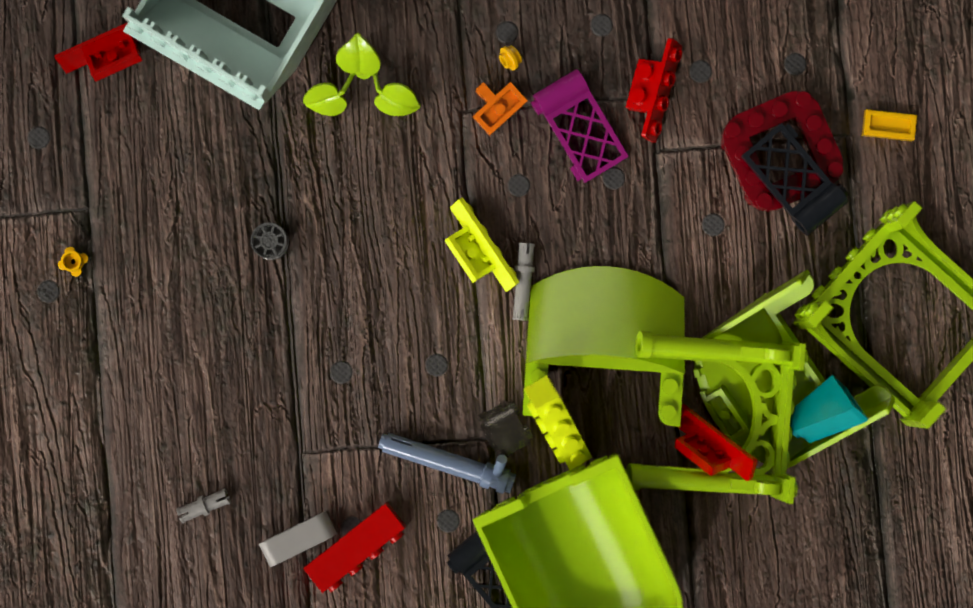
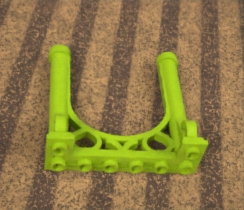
M639 331L635 344L637 357L719 362L735 370L749 390L753 408L750 433L742 448L750 454L755 447L762 445L766 450L765 463L761 467L755 468L753 479L748 482L737 473L729 472L732 470L730 468L710 476L701 468L629 463L626 473L634 490L651 488L770 495L785 503L794 504V497L797 495L798 486L795 481L796 477L786 474V468L790 464L788 442L792 438L790 417L794 412V401L792 400V391L796 386L794 369L804 371V365L808 361L806 344L782 341V344L653 335L649 331ZM737 362L759 363V365L755 366L749 374ZM763 370H768L772 375L771 387L766 392L760 391L755 383L758 375ZM774 396L772 413L769 412L766 402H761V397L770 398ZM771 426L770 443L758 439L759 435L764 436L766 429Z

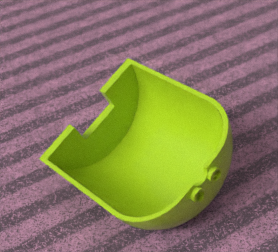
M612 454L609 459L608 456L595 459L586 467L582 464L572 470L549 478L526 489L519 494L517 499L512 496L498 503L491 509L492 511L486 510L472 519L512 608L683 607L678 583L618 454Z

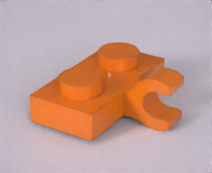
M483 82L476 88L475 92L487 104L473 115L472 118L491 136L528 100L511 82L497 95H494Z

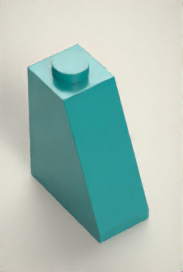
M832 375L794 407V412L790 417L792 434L796 438L802 437L808 443H812L863 424L868 418L847 387Z

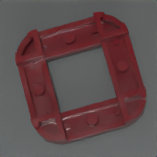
M788 92L739 113L723 129L720 141L721 148L725 150L745 195V201L748 205L758 210L772 212L782 208V205L741 156L753 147L750 140L751 137L774 128L781 123L783 124L795 119L812 159L832 183H835L843 173V158L818 102L808 92ZM755 151L749 157L756 165H761ZM802 173L788 176L787 186L801 187ZM806 173L805 188L816 189L823 183L816 174ZM783 179L772 184L783 186ZM777 189L782 195V189ZM786 190V201L791 204L800 200L801 191ZM805 192L804 198L811 192Z

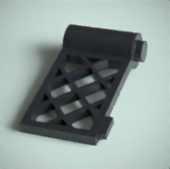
M781 123L744 153L741 158L787 211L798 229L806 236H809L848 203L847 196L849 194L841 184L835 185L829 180L795 139L799 135L790 124L784 126ZM779 131L787 139L786 149L772 148V138ZM768 141V147H761ZM790 144L795 150H790ZM756 150L767 151L766 166L756 165L749 156ZM771 152L785 153L784 167L770 166ZM790 154H799L803 158V169L788 168ZM807 164L812 170H807ZM760 169H765V170H766V171H765V175H764V173H763ZM770 170L784 171L783 186L773 185L769 181ZM788 172L802 173L801 187L787 186ZM806 173L816 174L823 183L816 189L805 188ZM777 189H782V195ZM786 190L801 191L800 202L793 208L786 201ZM805 192H811L804 198Z
M476 531L447 555L450 559L447 561V564L455 574L461 572L491 608H512L507 595L505 603H495L491 599L492 588H504L502 585L492 584L493 570L495 569L492 562L490 566L485 565L490 561V558L478 531ZM479 569L490 570L489 584L478 583L472 575ZM483 588H488V594L483 590Z

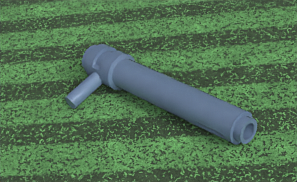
M383 433L378 448L383 449L382 452L478 483L480 487L489 489V487L494 488L496 492L501 494L504 492L510 494L516 477L515 473L510 472L511 469L505 468L507 463L505 455H499L495 464L489 462L484 464L392 433Z

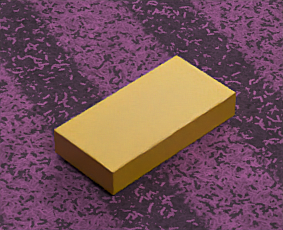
M866 109L864 111L862 136L914 141L917 115Z

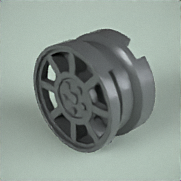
M263 223L253 231L251 246L260 257L267 260H276L287 252L289 236L279 225Z

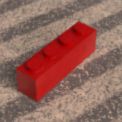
M386 502L308 563L303 569L322 593L327 589L333 592L343 584L342 577L348 573L353 576L364 567L361 562L368 557L371 560L375 559L384 551L382 548L384 544L388 541L393 544L405 534L402 530L405 529L406 525L390 504Z

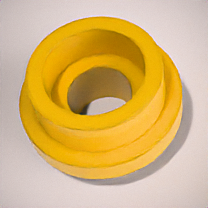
M512 45L509 47L504 46L500 49L499 60L506 69L516 70L518 65L522 63L518 50Z

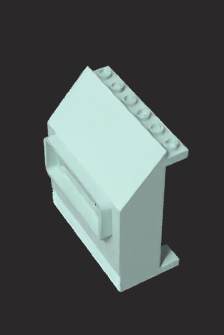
M141 0L135 12L127 7L122 15L128 21L123 31L260 110L296 71L337 0H266L295 17L279 47L270 44L196 0Z

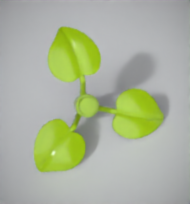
M356 33L349 42L343 45L336 55L338 66L343 71L350 73L343 88L338 91L332 83H319L311 87L303 98V104L319 114L326 116L339 115L346 109L347 100L342 95L345 94L354 76L357 75L360 79H368L370 76H373L376 91L379 93L375 97L374 104L383 113L391 116H404L417 111L421 107L416 94L404 84L389 83L383 89L380 87L378 80V71L381 64L380 58L371 44L359 33Z

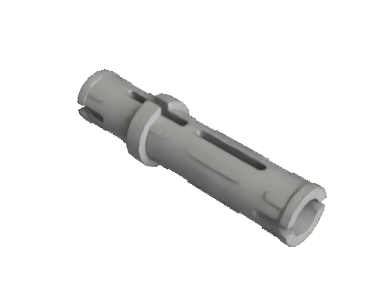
M519 243L518 264L514 271H517L519 283L515 287L512 320H529L532 272H535V267H533L535 244Z

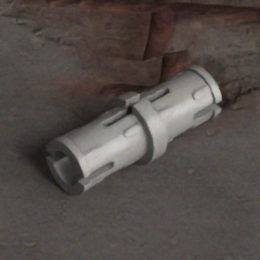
M224 488L206 497L202 495L197 498V501L176 508L178 516L184 514L179 518L181 523H185L200 515L207 516L210 514V511L231 504L230 497H225L228 494L227 490Z

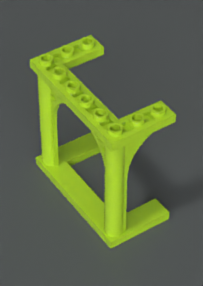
M913 201L908 204L902 203L899 207L895 206L892 210L888 209L879 220L882 223L876 230L871 228L863 236L862 239L865 242L859 249L854 247L846 255L845 258L848 261L842 268L837 266L829 274L828 277L831 280L825 287L820 285L812 293L811 297L814 299L807 305L803 304L795 312L794 316L796 319L792 323L799 330L806 329L869 387L882 385L888 388L895 397L893 408L902 415L900 420L906 426L929 429L946 410L942 404L937 402L938 399L973 361V337L920 397L917 398L861 347L853 333L850 322L851 301L858 285L872 271L884 265L894 263L911 264L923 268L973 310V278L942 252L924 233L916 218L922 207ZM888 239L892 240L896 245V254L893 258H888L884 253V243ZM904 246L907 248L905 251L911 253V256L908 258L902 256ZM877 249L880 259L873 263L871 257H875ZM855 272L860 273L861 277L859 279L854 277ZM840 290L846 292V297L843 300L833 298L842 294ZM831 304H837L843 308V314L837 318H831L827 315L833 308ZM843 322L845 328L841 332L839 326L835 328L832 326V324H838Z

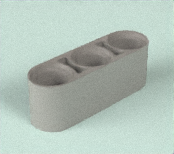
M324 511L259 543V546L269 566L273 567L337 535V532L327 511Z

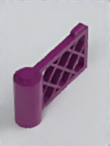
M578 69L573 70L532 95L534 99L531 102L533 109L537 115L543 114L574 165L570 170L577 182L582 179L586 183L629 157ZM585 99H588L593 107L590 117L576 114L578 104ZM574 106L573 113L567 112L568 109ZM595 112L599 119L594 118ZM560 114L572 116L569 130L558 128L553 118ZM575 117L589 121L586 135L572 132ZM592 122L603 124L606 129L603 139L589 136ZM562 133H566V134H567L566 140H565V138L563 137ZM608 134L613 142L607 141ZM571 135L585 138L582 152L573 151L569 147ZM588 139L602 143L599 157L585 154ZM605 145L616 146L621 156L614 160L602 158ZM575 155H579V156H580L579 162H578V160L576 159ZM584 157L598 160L596 170L589 175H586L581 167ZM601 161L607 162L606 165L600 168Z

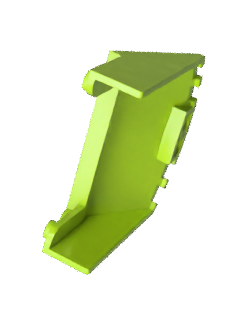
M580 267L556 273L532 285L530 290L524 388L545 376L548 377V365L660 372L658 416L665 425L680 427L685 360L653 357L640 358L636 356L635 344L639 331H649L653 335L685 337L684 297L669 285L652 276L618 267ZM524 390L522 415L533 416L526 405L531 401Z
M808 270L803 271L771 292L765 293L702 338L782 344V341L800 343L780 315V312L805 298L813 291L815 285L813 277ZM809 356L806 365H804V371L794 369V374L796 375V386L792 391L794 407L825 382V379ZM694 360V376L697 378L701 390L700 395L708 412L720 430L742 448L750 433L753 418L751 396L745 382L735 370L725 364ZM737 362L749 374L755 366L759 365V363ZM763 370L758 375L755 383L760 391L766 392L770 389L771 373L768 370ZM875 385L854 396V399L868 418L863 424L812 443H808L802 437L796 438L792 434V438L788 442L790 464L786 470L889 414L895 402V397L890 390L882 385ZM774 396L770 398L761 397V402H766L769 412L772 413ZM771 426L766 429L764 436L759 435L758 439L770 443ZM762 445L755 447L750 454L758 461L765 463V448Z

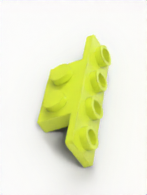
M461 197L450 209L463 228L444 241L472 283L493 272L504 290L508 292L519 283L516 272L507 264L500 248L489 237L486 227L478 221L471 205L466 203L464 198Z

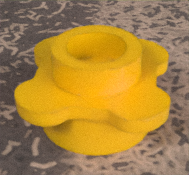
M67 247L61 260L58 262V267L60 270H67L71 272L72 276L78 277L82 274L81 269L83 265L89 260L88 255L76 252L73 247Z

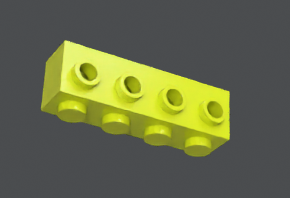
M545 376L524 388L531 401L526 405L534 418L540 417L535 421L543 434L548 432L544 437L551 449L556 447L552 451L559 463L565 462L569 470H572L591 459L592 456L549 378Z

